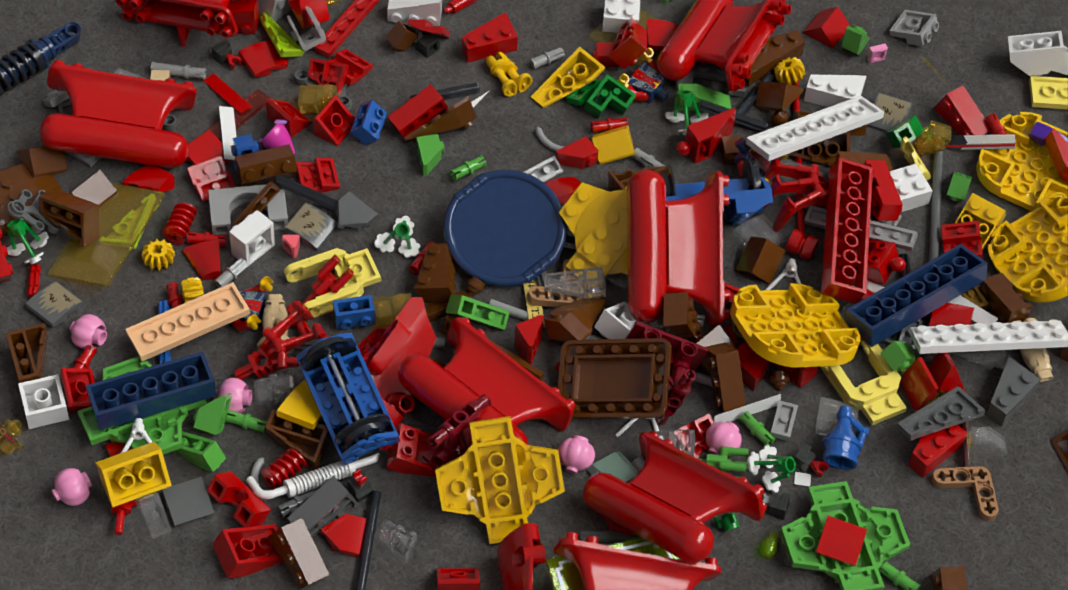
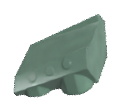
M614 452L593 463L587 469L591 476L599 472L610 473L627 483L640 472L621 452Z

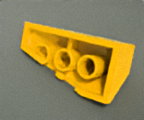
M579 47L537 89L531 98L545 108L594 81L604 71L605 66Z

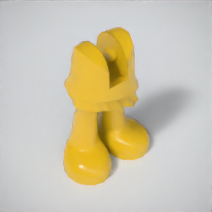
M501 51L496 53L497 60L492 55L486 58L491 74L498 77L502 83L504 95L508 97L514 96L517 93V89L521 93L532 84L533 79L530 74L523 73L519 75L515 63L508 59Z

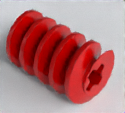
M177 203L174 206L162 232L163 237L168 242L175 245L184 244V239L187 237V233L190 231L192 222L197 215L196 208L188 203Z
M289 448L279 458H276L273 463H270L267 468L262 469L261 475L266 485L273 490L276 489V485L282 487V480L289 479L288 475L295 477L294 470L301 472L300 465L306 468L307 462L301 454Z

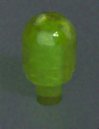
M770 531L769 537L762 541L760 547L762 557L770 559L775 556L778 548L777 532Z

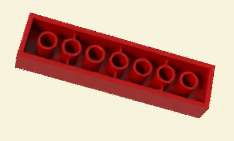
M839 157L829 169V195L827 199L821 294L857 304L866 294L873 167Z

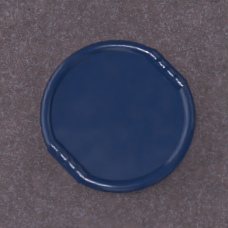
M494 170L481 173L453 195L444 218V238L451 257L470 277L475 276L483 283L492 286L511 287L530 283L558 261L557 259L566 241L567 224L559 213L563 208L556 194L540 179L516 170Z

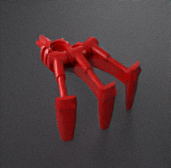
M779 157L771 160L764 178L768 179V181L771 180L770 186L773 198L781 193L806 194L803 199L795 203L790 197L784 201L773 223L772 229L774 232H779L791 216L802 208L808 206L827 208L829 182H826L824 176L818 173V165L812 164L810 167L780 164ZM779 176L790 177L797 181L781 183Z
M299 300L292 301L294 311L283 321L278 322L272 329L267 327L263 331L262 335L266 339L259 347V351L255 350L252 355H247L250 363L235 370V376L243 380L256 374L261 379L264 375L268 376L271 372L275 373L279 369L300 367L296 357H288L286 353L309 341L329 338V336L321 327V324L313 323L311 327L312 332L282 341V335L300 317L303 316L310 321L314 320L308 308ZM266 359L265 364L260 366V362Z

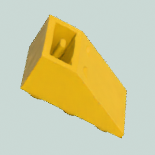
M972 193L955 223L979 221L983 251L991 240L992 233L1003 222L1006 210Z

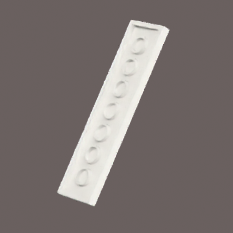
M858 96L746 138V144L770 161L882 119L884 111L864 97Z
M1058 320L910 327V336L920 354L1068 347V332L1062 322Z

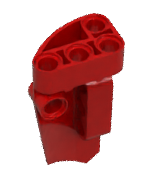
M410 297L365 359L367 368L395 429L401 423L405 414L411 412L415 407L414 396L398 381L399 365L405 357L415 353L430 356L437 338L428 319L422 297ZM402 399L405 402L404 408L401 407Z
M526 523L516 528L498 546L497 558L503 590H532L533 569L538 564L546 563L545 548L541 544L538 526L535 523Z

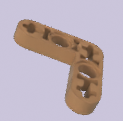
M570 259L565 260L561 268L562 288L533 286L527 294V301L530 304L558 308L574 302L573 298L575 301L583 298L581 278L573 271L570 274V269L566 267ZM573 281L576 286L572 287L567 282ZM550 294L558 296L559 300H553Z
M981 466L939 468L934 471L932 483L936 487H973L980 517L985 521H993L999 511L991 474L987 468ZM962 474L966 477V480L960 481L956 478V475ZM938 476H942L945 480L941 481V478H938ZM982 490L987 491L990 496L987 498L982 497L979 492ZM987 503H989V504H988L989 511H992L991 514H989L988 511H985V509H986V507H987Z

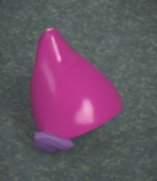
M285 120L274 121L277 125L264 139L259 138L258 140L260 150H263L264 147L271 149L289 144L295 154L291 137L284 124H287Z

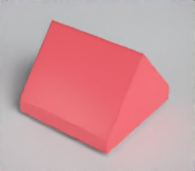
M283 235V249L295 259L300 248V235Z

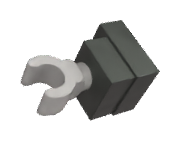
M416 30L418 37L413 43H417L418 51L428 58L440 49V41L437 36L433 35L431 37L428 34L423 36L420 30Z
M783 492L782 496L774 494L771 499L764 493L762 501L767 507L769 506L768 515L784 520L791 495Z

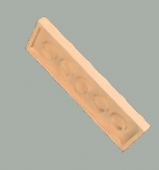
M234 282L125 330L141 361H145L250 314V309Z

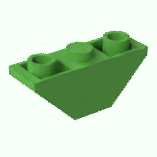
M854 24L852 27L847 25L841 47L860 55L870 37L867 36V32L863 28Z

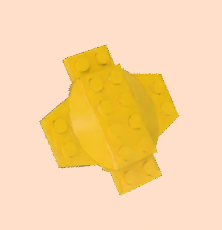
M582 182L559 212L575 236L577 252L566 264V267L597 289L608 274L624 273L628 275L627 187L625 190L609 192Z
M511 416L470 422L473 443L468 447L464 455L435 469L442 511L475 515L487 526L489 544L501 543L513 530L528 523V516L537 504L565 492L558 450L526 445L522 440L514 436Z

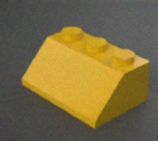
M155 442L95 462L102 485L112 507L172 486L162 450Z

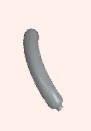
M537 127L535 129L540 142L550 150L556 152L564 147L547 139L541 128Z
M263 457L256 460L250 475L258 485L259 472L264 464Z

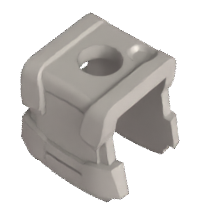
M306 6L305 9L315 26L314 29L299 35L290 16H287L293 30L290 34L295 42L299 41L304 51L326 40L324 30L321 28L312 9Z

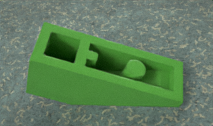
M678 84L677 92L689 90L691 94L695 95L698 110L702 100L729 110L731 109L729 95L698 84ZM692 103L688 107V111H694ZM679 105L678 111H684V108H681Z
M450 294L446 309L447 314L460 318L466 317L470 321L502 330L506 328L510 311L463 295Z
M183 431V448L174 451L195 466L211 472L218 469L220 464L226 459L216 441Z

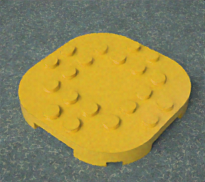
M1020 112L1019 115L1011 116L1009 114L999 120L1001 125L1005 127L1006 134L1015 135L1016 148L1003 150L982 149L977 161L976 171L980 182L991 193L1033 211L1040 207L1039 201L1044 198L1062 194V197H1068V184L1058 175L1047 145L1040 146L1028 134L1035 122H1040L1054 128L1067 138L1068 132L1041 121L1042 116L1039 114Z
M1062 194L1040 200V207L1011 224L1006 220L991 235L992 240L988 244V252L994 268L999 274L1003 273L1014 285L1013 290L1016 293H1021L1025 300L1044 303L1059 300L1068 295V197H1062Z
M790 283L788 290L760 291L757 285H749L739 289L738 294L734 296L730 309L733 322L753 351L775 364L804 368L843 365L854 358L860 343V334L857 328H849L839 314V303L833 297L813 290L811 286Z

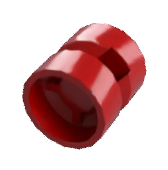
M794 229L787 243L786 252L794 255L799 253L801 258L811 261L820 239L812 235L806 237L804 232Z

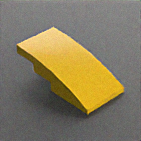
M304 379L278 408L277 416L314 430L318 422L322 423L323 417Z

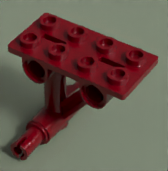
M636 321L625 339L663 338L671 344L667 409L664 415L655 418L657 424L662 420L660 425H664L668 418L673 416L679 407L682 406L683 401L689 394L691 384L696 379L695 371L708 353V348Z
M483 394L473 403H467L461 409L455 411L451 417L439 426L437 432L428 437L427 441L432 447L423 453L422 458L436 469L464 455L468 447L473 443L469 428L470 422L477 420L481 412L491 405L489 397L483 400L487 395Z

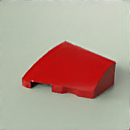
M311 58L307 76L318 82L332 96L337 95L339 97L346 80L349 65Z
M147 165L130 174L123 181V187L135 184L138 185V190L162 193L174 189V175L157 166Z
M219 240L201 242L183 248V254L188 257L201 280H215L221 275Z

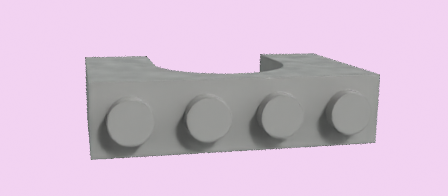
M266 185L208 190L213 234L230 235V217L233 210L242 204L251 203ZM279 187L281 190L264 208L268 214V219L273 222L274 231L285 230L284 227L288 224L285 191L281 187Z

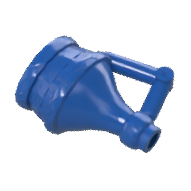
M840 406L836 416L838 420L834 430L822 439L825 451L823 453V461L833 468L852 470L858 465L857 457L861 453L866 435L869 434V429L861 425L853 417L851 407ZM851 426L858 432L857 438L854 435Z

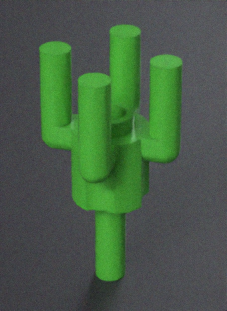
M721 447L720 455L707 454V459L699 460L725 473L727 471L731 472V470L746 472L748 470L747 462L732 461V459H728V455L748 457L749 449Z

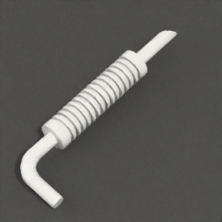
M379 453L345 466L342 461L306 474L283 481L282 487L273 490L261 489L252 476H249L246 482L253 493L261 499H274L284 494L291 498L303 492L321 487L322 483L332 476L338 481L353 476L352 473L356 469L376 463L379 459Z

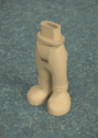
M269 294L267 296L262 314L263 331L267 327L272 329L274 325L288 317L285 301L281 294ZM288 330L282 335V341L289 339ZM264 336L259 340L257 344L258 351L259 347L262 345V342L266 339V337ZM294 349L290 350L286 354L292 353Z
M1027 318L1023 322H1030L1036 319ZM1046 348L1020 349L1025 364L1034 375L1041 379L1040 382L1053 379L1052 367Z

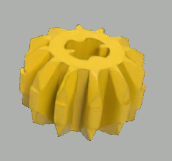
M788 57L786 60L782 59V62L777 63V66L774 68L775 76L779 83L791 85L792 83H797L798 80H802V77L805 75L804 65L796 57L792 59Z
M156 238L155 242L149 240L148 245H144L142 259L146 267L150 266L151 270L157 267L160 271L161 267L167 269L168 264H173L175 253L171 243H167L165 239L160 242Z
M198 277L182 280L181 290L184 303L204 295L202 282Z

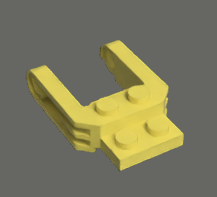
M335 248L285 267L284 274L287 281L291 283L317 275L318 271L336 254L340 258L339 263L334 267L337 279L348 268L354 271V276L337 293L329 292L304 303L314 318L332 312L334 300L360 297L364 293L363 287L381 282V276L368 248L352 254H347L346 251Z
M862 340L861 346H863L864 352L869 357L868 361L879 375L878 378L854 387L840 365L821 367V369L845 405L856 411L862 410L871 425H875L906 412L907 407L897 394L901 380L898 372L893 371L880 354L882 349L878 344L871 347Z

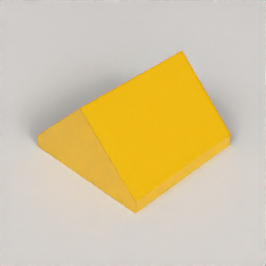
M628 125L598 133L592 137L594 146L599 150V164L635 155Z

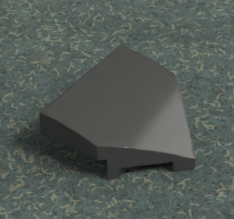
M350 191L338 200L335 214L338 217L337 226L341 229L353 227L357 231H361L363 226H367L374 221L378 215L377 212Z

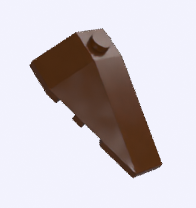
M467 96L457 102L442 115H437L428 124L422 125L405 136L402 142L414 141L416 137L440 135L459 130L462 127L466 130L474 124L472 121L476 119L470 98Z
M850 131L791 152L788 155L832 166L836 161L838 151L851 152Z
M590 295L552 310L544 318L548 339L563 342L585 340L591 335L593 331L592 326L597 323V316L602 313L607 298Z

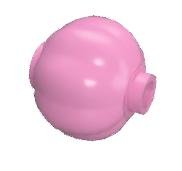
M83 315L72 322L70 326L72 342L78 348L84 350L86 345H91V350L94 347L92 343L101 346L106 341V326L95 315Z
M228 378L222 382L219 389H216L217 396L214 397L215 400L225 394H233L229 410L242 413L246 409L243 408V405H251L252 390H248V385L241 379Z
M730 421L715 422L706 431L705 441L709 447L708 452L710 454L720 455L721 447L740 448L742 438L739 428Z
M574 435L573 438L564 440L558 448L560 463L566 468L565 471L570 474L584 471L593 464L595 451L585 437Z
M66 468L57 474L54 480L55 489L51 491L56 501L61 500L66 505L77 506L87 500L90 494L89 487L92 484L86 472L80 473L78 469Z

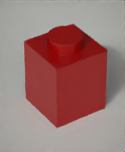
M614 42L596 43V50L592 51V57L605 67H618V64L609 57Z

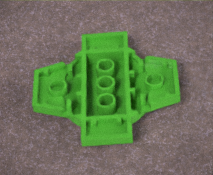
M138 356L103 368V380L151 367L152 365L146 360L141 361ZM204 399L140 419L143 420L144 430L149 438L161 448L164 455L183 448L182 422L185 417L189 416L188 411L204 406L207 402ZM91 406L78 411V416L91 445L109 439L112 443H127L135 420L99 431ZM143 438L140 440L135 439L129 448L132 450L148 443Z
M847 481L808 487L807 492L812 507L807 517H801L782 527L780 531L791 566L823 571L833 577L835 583H839L841 590H883L885 586L879 572L883 562L910 547V542L898 510L873 506L871 509L864 508L859 505L860 501L852 497ZM827 516L867 529L855 567L815 553Z

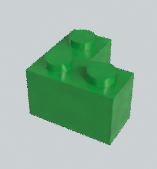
M607 74L586 102L584 109L599 118L609 105L624 115L633 103L636 94Z

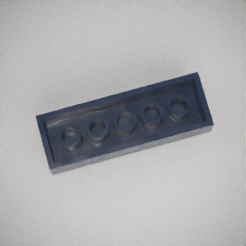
M204 352L85 385L99 431L133 421L137 418H144L217 396L215 380Z

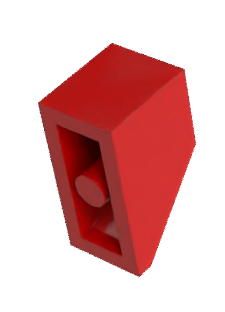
M586 136L557 150L556 159L560 165L584 169L598 162L599 150Z

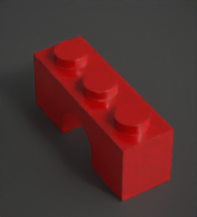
M231 471L215 474L206 490L219 503L228 502L235 505L237 510L233 517L243 527L263 525L271 511Z

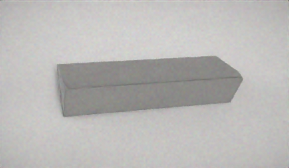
M555 155L524 171V173L530 174L542 182L563 172Z

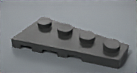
M958 386L900 421L897 428L911 441L984 416L985 409Z

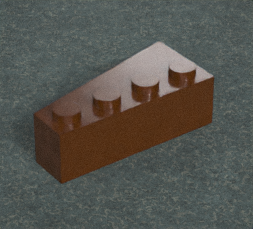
M798 30L771 37L767 40L751 66V77L744 79L748 87L753 85V82L758 79L761 80L767 72H775L774 68L777 66V63L782 62V59L786 60L788 57L790 59L794 57L799 58L803 55L805 41Z

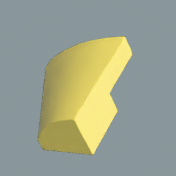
M907 137L902 138L900 149L904 152V158L910 165L916 164L926 181L931 179L929 171Z

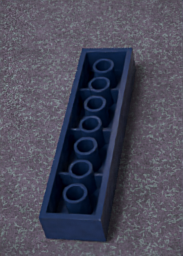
M959 244L846 309V323L849 328H857L860 338L873 347L985 281L987 262L962 244Z

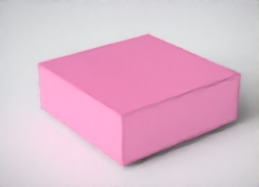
M881 44L869 47L868 62L874 63L885 60L888 49L887 45Z

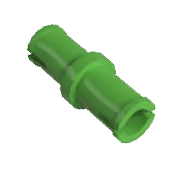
M481 155L471 161H465L461 166L450 170V176L456 174L452 177L454 181L466 175L470 176L474 171L485 167L486 161L480 162L484 159Z
M228 411L229 415L226 416V422L242 426V429L245 430L249 428L265 433L267 421L251 417V414L248 413L244 415L235 411Z
M748 411L740 416L739 421L750 430L752 436H756L764 445L770 446L775 441V437L764 428V424L758 422Z
M887 561L882 565V569L879 570L880 573L892 580L895 586L899 585L904 590H919L918 588L921 586L906 576L904 571L900 572Z

